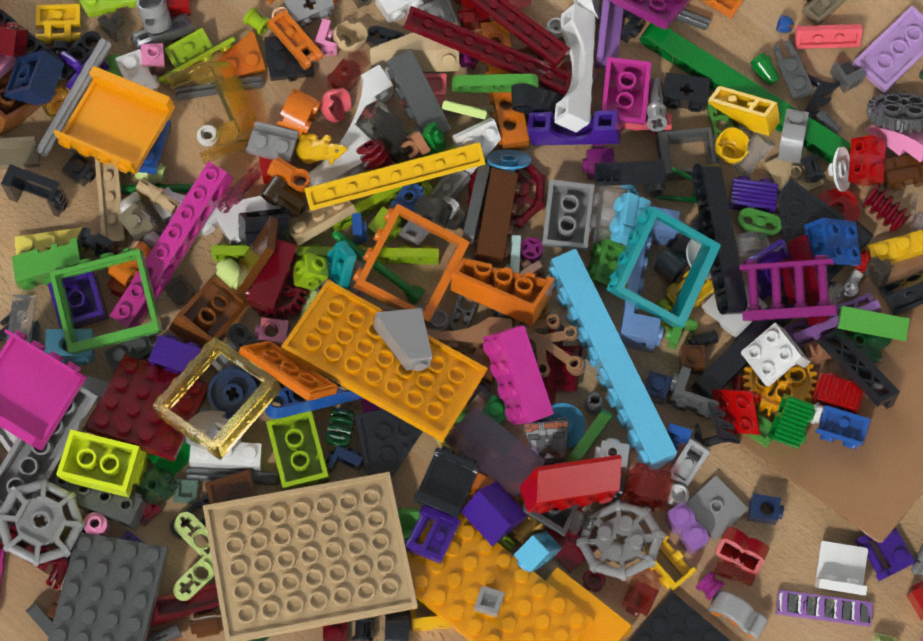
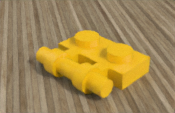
M36 5L37 29H44V33L36 34V38L41 42H45V44H53L57 40L68 41L71 44L73 41H77L81 37V32H72V28H81V5ZM53 28H64V33H52Z

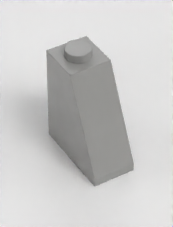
M422 308L376 312L373 322L374 329L406 370L415 371L429 368L432 352Z

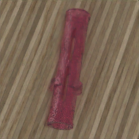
M254 168L248 169L233 187L225 191V196L217 202L218 210L222 212L227 207L223 213H228L234 205L239 204L242 201L243 195L260 179V172L257 169L254 171Z

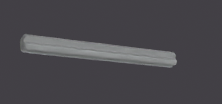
M102 38L99 40L36 148L35 152L40 156L46 158L57 141V137L53 133L54 130L62 132L92 81L89 72L93 66L99 68L112 46L109 41Z

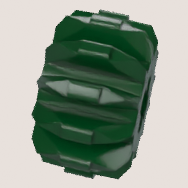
M334 408L332 410L326 441L329 445L344 448L349 445L355 423L354 411L346 408Z

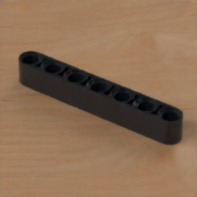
M697 163L692 168V180L703 235L721 245L710 268L717 309L722 315L742 314V311L747 310L748 303L742 271L739 268L740 261L722 170L717 163Z

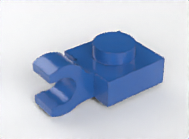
M670 423L667 433L676 451H678L679 445L689 442L692 430Z

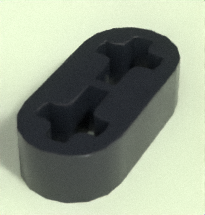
M372 26L367 30L368 37L366 41L370 47H374L405 35L400 31ZM376 33L379 34V38L374 41L372 36H375Z

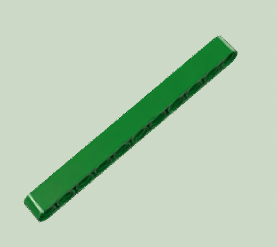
M650 23L639 38L646 48L690 76L710 78L709 88L714 91L718 86L777 102L780 122L775 130L780 133L783 130L786 110H797L669 28L665 30ZM808 117L803 144L805 149L819 155L821 159L829 164L833 163L835 152L839 147H845L850 155L851 144Z

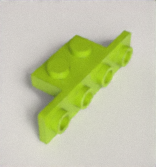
M199 28L163 48L173 69L157 77L158 82H163L164 85L175 79L174 75L180 71L183 74L195 68L194 63L200 60L204 63L214 57L212 53L219 49L221 53L233 47L231 43L236 39L234 36H231L212 46L203 28Z

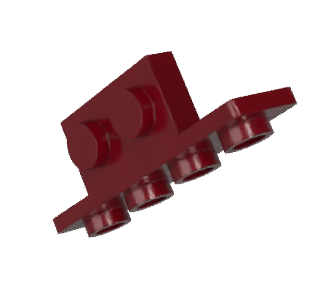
M802 235L789 241L788 246L792 259H784L780 262L814 260L808 236ZM816 266L803 267L805 303H808V307L817 306V302H819V287ZM794 268L780 269L786 298L789 305H794L796 303ZM829 316L807 317L809 327L829 320Z
M552 320L551 324H555L557 320ZM562 324L557 329L549 328L548 334L564 331L565 328ZM563 341L553 342V344L570 356L576 355L582 358V347L562 346ZM546 350L547 363L551 372L542 380L550 404L553 405L556 400V392L578 391L579 376L570 374L566 364ZM578 361L572 362L571 367H576Z

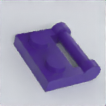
M422 506L417 523L409 539L404 542L406 551L442 564L461 520L430 507ZM428 519H433L435 521L423 546L417 544Z
M896 527L882 543L875 541L889 566L886 570L870 544V541L874 539L866 534L855 540L858 547L861 546L868 549L867 558L877 574L875 577L878 582L916 563Z

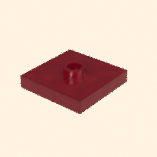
M578 510L565 536L551 528L546 530L562 547L555 555V558L569 574L586 560L581 549L576 544V540L580 538L586 522ZM594 529L589 539H596L597 532ZM590 547L593 553L598 550L597 547Z

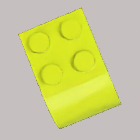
M70 429L56 475L76 485L129 498L143 452L136 445Z

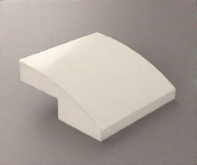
M744 285L748 303L747 307H749V290ZM715 294L702 305L703 311L717 320L721 328L736 339L755 322H744L742 314H720L717 309ZM758 297L761 310H767L768 306Z

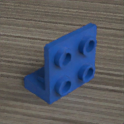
M821 218L804 225L805 235L808 236L813 258L817 255H828V259H833L834 264L861 265L855 221Z

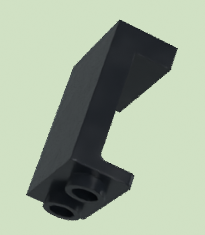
M12 164L9 165L1 182V186L9 200L18 202L22 191L46 199L53 215L59 217L61 211L64 212L66 210L68 199L60 182Z
M442 446V449L436 447L426 474L413 499L414 502L422 506L430 507L458 519L480 466L476 464L477 460L464 455L461 458L454 455L455 451L448 447Z

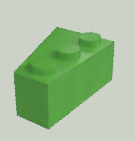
M77 238L70 239V244L60 247L58 243L50 245V250L39 252V249L12 256L15 282L19 289L32 290L39 285L48 286L49 283H52L49 272L56 271V267L64 264H69V267L78 265L77 261L84 259V253Z

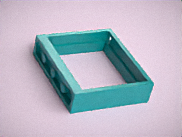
M644 207L641 215L637 216L638 222L635 229L631 231L627 238L628 244L625 250L619 255L618 266L615 272L610 275L611 281L606 290L652 316L661 318L663 322L672 327L684 328L721 245L656 207ZM656 219L701 244L671 313L625 288Z

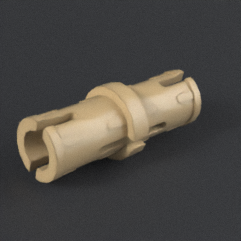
M142 178V181L138 182L136 190L151 199V203L154 205L158 204L171 215H174L181 204L166 194L163 188H158L146 178Z

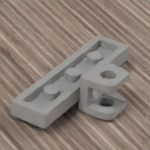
M459 171L444 175L431 194L428 195L417 214L435 224L439 222L440 225L450 230H457L466 219V215L460 209V205L455 199L470 181L469 174ZM453 217H458L457 221L451 222ZM408 221L399 235L405 241L418 247L429 234V231Z

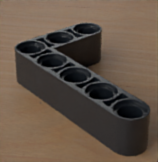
M0 9V19L3 20L1 23H18ZM28 31L26 49L30 46L35 48L31 51H26L25 55L45 50L63 62L62 73H67V75L62 77L56 86L62 89L67 88L65 86L66 83L77 71ZM88 31L74 43L67 53L74 58H82L80 62L84 64L96 47V45L93 47L88 45L92 42H97L98 44L101 36L95 31Z

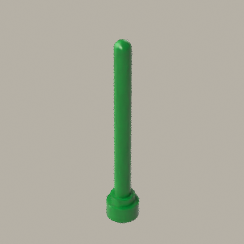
M333 231L332 237L337 242L346 241L351 249L355 251L356 256L363 260L366 253L365 250L341 232ZM377 259L375 260L372 268L406 293L405 296L408 297L407 300L416 305L425 293V290L419 285L417 287L414 284L411 286Z

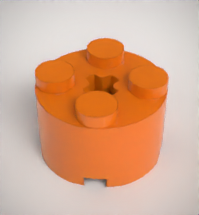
M293 88L281 111V117L283 118L281 122H277L276 126L298 131L299 137L302 134L309 135L312 124L311 120H316L321 102L317 98Z

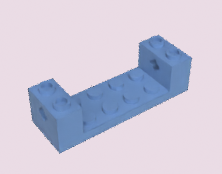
M656 207L678 221L683 222V220L679 219L680 211ZM657 219L655 220L631 272L627 289L639 296L641 295L644 278L640 277H644L648 257L645 256L648 255L651 243L671 247L674 240L678 241V231ZM625 301L619 336L625 348L653 353L655 346L659 347L663 336L664 327L660 326L661 318L637 314L639 308Z

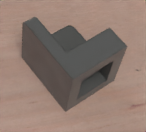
M848 61L842 65H839L837 62L833 64L830 70L834 80L840 82L839 87L843 93L862 84L866 77V73L862 68L855 71Z

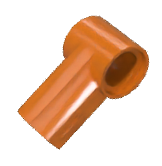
M279 157L271 162L267 171L269 176L281 178L293 191L301 196L306 195L304 188L312 186L310 175L306 170L298 169ZM299 180H305V181H306V182H305L304 184H302V185H297V184H296V182L299 181Z
M138 240L133 245V247H136V250L140 249L144 252L145 259L151 252L149 246ZM137 260L109 267L108 273L128 287L139 270Z

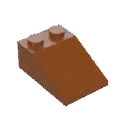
M13 70L7 72L0 79V137L17 128L43 105H33L3 96Z
M214 274L176 315L168 329L186 343L193 342L201 346L204 355H206L248 306V301Z

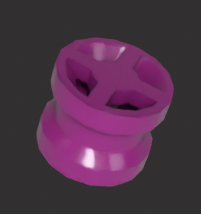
M535 237L523 240L520 246L521 259L523 261L528 259L531 264L541 259L543 252L541 241Z
M710 571L695 588L698 591H702L705 594V598L709 601L725 583L718 581L715 578V574Z

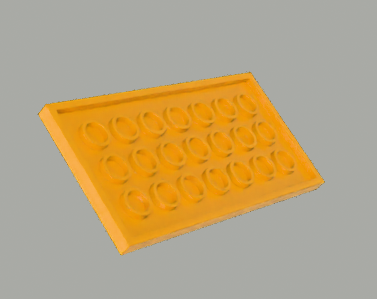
M327 279L281 346L280 351L439 441L444 442L485 376L488 368L428 335L432 352L429 368L421 371L406 370L374 329L373 322L376 312H384V310Z
M461 513L458 517V520H461L460 526L442 564L406 551L416 598L468 641H578L593 624L594 619L534 571L523 570L517 564L518 559L499 543L492 547ZM434 521L422 532L420 541L417 544L423 546ZM481 586L505 592L498 617L474 611Z

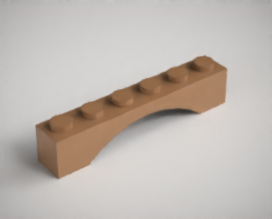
M382 309L384 311H395L390 309ZM488 317L479 324L456 331H439L426 328L427 335L452 349L469 348L470 351L475 352L477 347L483 349L484 341L482 337L512 328V318Z

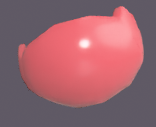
M344 88L331 89L325 92L321 100V111L324 117L332 123H338L346 119L344 114L352 109L349 92Z

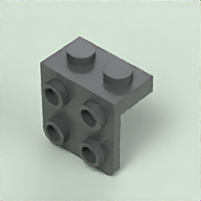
M682 366L680 372H675L671 379L668 391L672 393L668 403L672 404L677 410L686 411L687 409L693 411L696 416L701 418L711 417L708 403L711 402L719 406V402L685 391L691 369Z

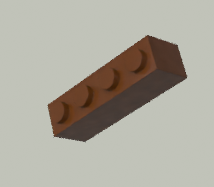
M491 168L474 253L475 260L501 264L503 258L508 257L510 245H507L506 241L507 236L511 237L513 230L510 218L511 215H515L517 203L513 202L514 195H518L521 183L517 181L518 173Z

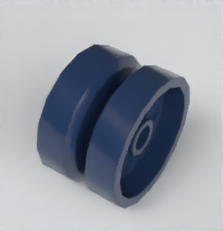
M231 365L223 368L212 378L207 393L211 408L226 412L227 419H238L246 416L256 407L261 397V384L258 376L251 369L242 365ZM233 387L236 388V392L239 393L238 395L232 394L231 389Z

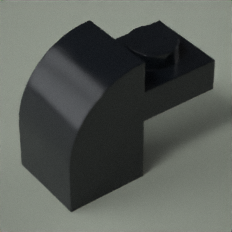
M410 610L385 614V641H409Z

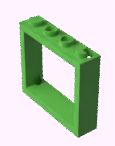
M136 247L126 248L122 250V254L106 253L100 255L98 260L92 261L91 258L77 261L78 265L69 267V264H64L56 267V271L49 272L69 354L75 355L163 332L142 250H136ZM137 260L152 322L77 341L63 279Z

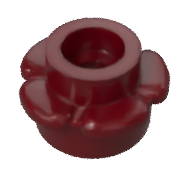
M586 571L582 577L584 580L583 586L588 591L599 592L602 586L605 585L606 579L602 573Z

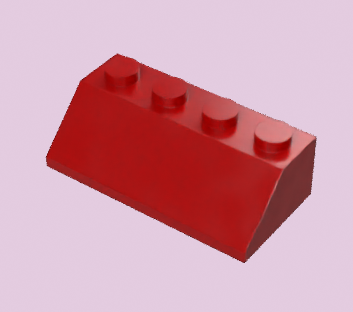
M621 455L536 467L519 486L527 512L537 511V513L541 514L554 508L565 510L573 505L585 507L592 502H599L600 504L613 500V496L620 490Z

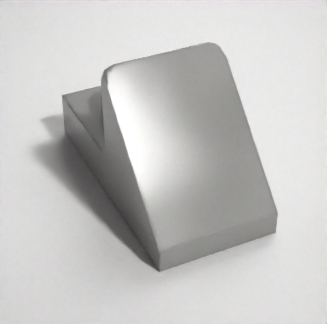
M691 437L667 475L687 488L711 450Z

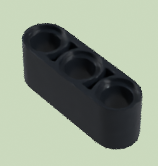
M515 84L511 87L512 110L529 115L530 112H552L555 115L556 104L564 97L562 94L528 84Z

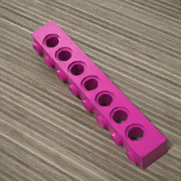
M209 161L145 259L156 301L234 180L230 174ZM139 270L110 314V317L128 328L140 326L149 313Z

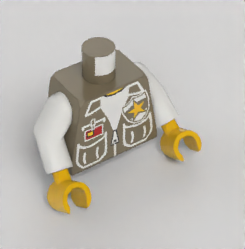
M136 190V192H133L121 201V214L118 216V219L136 241H142L149 248H153L165 229L143 201H141V199L145 200L148 197Z

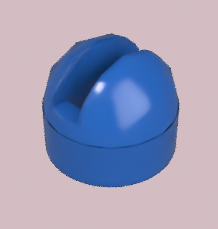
M781 15L777 22L776 31L781 33L791 32L792 29L789 28V25H794L792 18Z

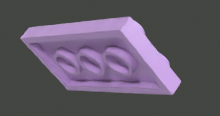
M911 6L853 61L852 65L857 70L862 68L866 73V78L883 93L887 92L923 57V15Z

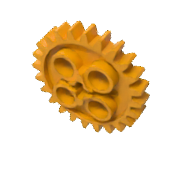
M748 363V367L744 368L745 375L742 378V383H745L743 384V390L760 393L762 400L756 404L760 405L759 412L768 409L767 413L770 416L773 411L777 413L782 397L779 396L780 394L785 393L812 403V394L817 380H815L817 379V372H812L814 364H809L805 368L796 364L785 374L784 381L782 380L783 374L770 386H761L759 383L763 381ZM792 377H798V378H800L801 380H800V381H795V380H793V379H791V378H792ZM774 389H775L774 394H773L772 396H768V395H770V394L772 393V391H774Z

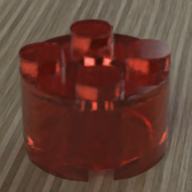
M636 463L635 467L628 470L621 499L624 501L627 498L630 504L641 507L648 506L652 509L651 512H654L655 508H661L660 512L665 511L673 486L672 473L663 469L658 471L649 469V466L646 464Z

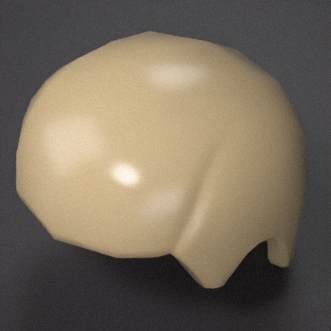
M346 20L335 26L332 36L334 43H337L339 49L346 52H356L363 47L368 37V31L361 22L358 21L355 24H351Z

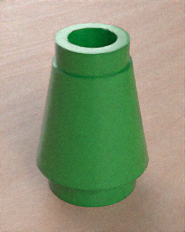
M765 52L750 62L753 66L751 69L769 86L780 79L770 56H767Z

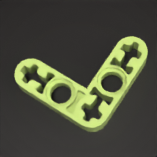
M182 512L175 519L174 528L202 557L174 585L173 592L175 597L181 601H187L215 575L211 552L208 554L205 552L210 548L209 540L206 546H199L195 540L196 536L201 534L205 535L208 539L207 528L193 514ZM180 519H182L183 521H186L188 519L190 521L189 527L192 530H194L195 527L198 528V530L194 532L192 537L189 536L191 530L187 526H185L184 528L180 526L182 523ZM198 567L205 568L208 571V577L199 579L195 574V570ZM192 579L194 584L188 590L190 594L187 592L180 593V584L186 586Z

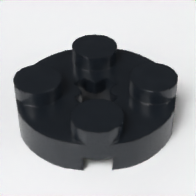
M82 228L77 236L80 246L84 249L90 248L95 252L94 256L100 259L102 254L114 253V255H118L122 252L117 250L119 247L117 244L100 233H97V235L90 234L91 229Z

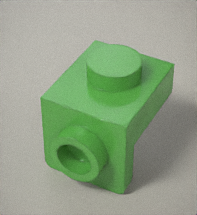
M688 317L684 328L668 326L665 339L669 340L667 348L676 350L682 329L695 333L698 322Z

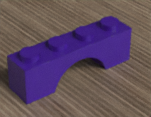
M617 110L595 111L590 123L578 132H574L556 124L555 115L552 112H530L527 132L533 146L620 144L622 123Z

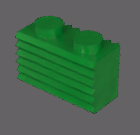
M784 393L767 437L798 449L800 444L802 445L806 440L807 432L805 430L808 422L811 423L814 419L815 405Z

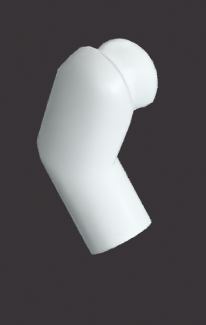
M853 270L843 286L844 294L847 297H854L858 294V283L863 277V274L858 270Z

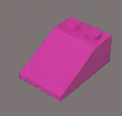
M607 57L601 111L617 110L621 122L645 125L651 62Z

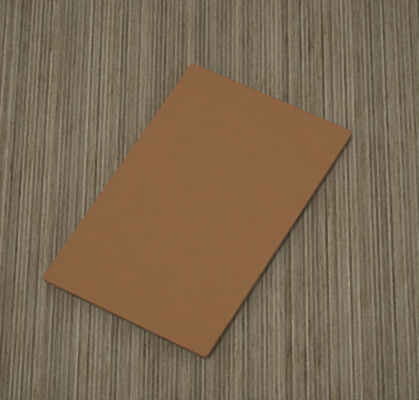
M923 255L874 268L858 287V294L850 297L847 301L870 292L874 301L878 300L881 306V313L892 315L890 314L886 299L879 293L878 288L923 270ZM868 301L863 302V303L859 304L858 307H861V306H863V305H866V304H868L869 302H868ZM923 304L895 315L910 318L906 341L892 339L887 347L880 350L882 361L873 362L900 393L894 406L888 409L883 405L877 407L865 394L858 415L871 418L864 446H857L856 449L843 446V441L834 439V442L823 440L820 438L821 434L815 433L819 424L809 422L805 430L807 432L806 440L802 445L800 444L798 449L775 440L766 448L746 434L735 433L740 439L741 446L878 543H882L923 494ZM847 331L844 333L848 336L852 331ZM855 338L857 343L862 344L861 340ZM834 360L818 365L812 371L817 372V379L815 380H818L820 373L827 374L829 372L837 374L842 379H851ZM792 377V378H791V379H793V380H795V381H800V380H801V379L798 378V377ZM774 389V391H772V393H771L770 395H768V396H772V395L774 394V392H775V389ZM756 405V412L771 422L774 421L775 411L768 416V409L759 412L760 405Z

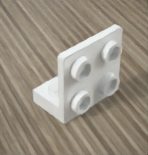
M777 323L771 325L741 351L743 357L766 386L774 383L792 366L798 364L805 368L811 363L785 328Z
M821 541L814 587L866 596L867 586H864L863 583L868 549Z

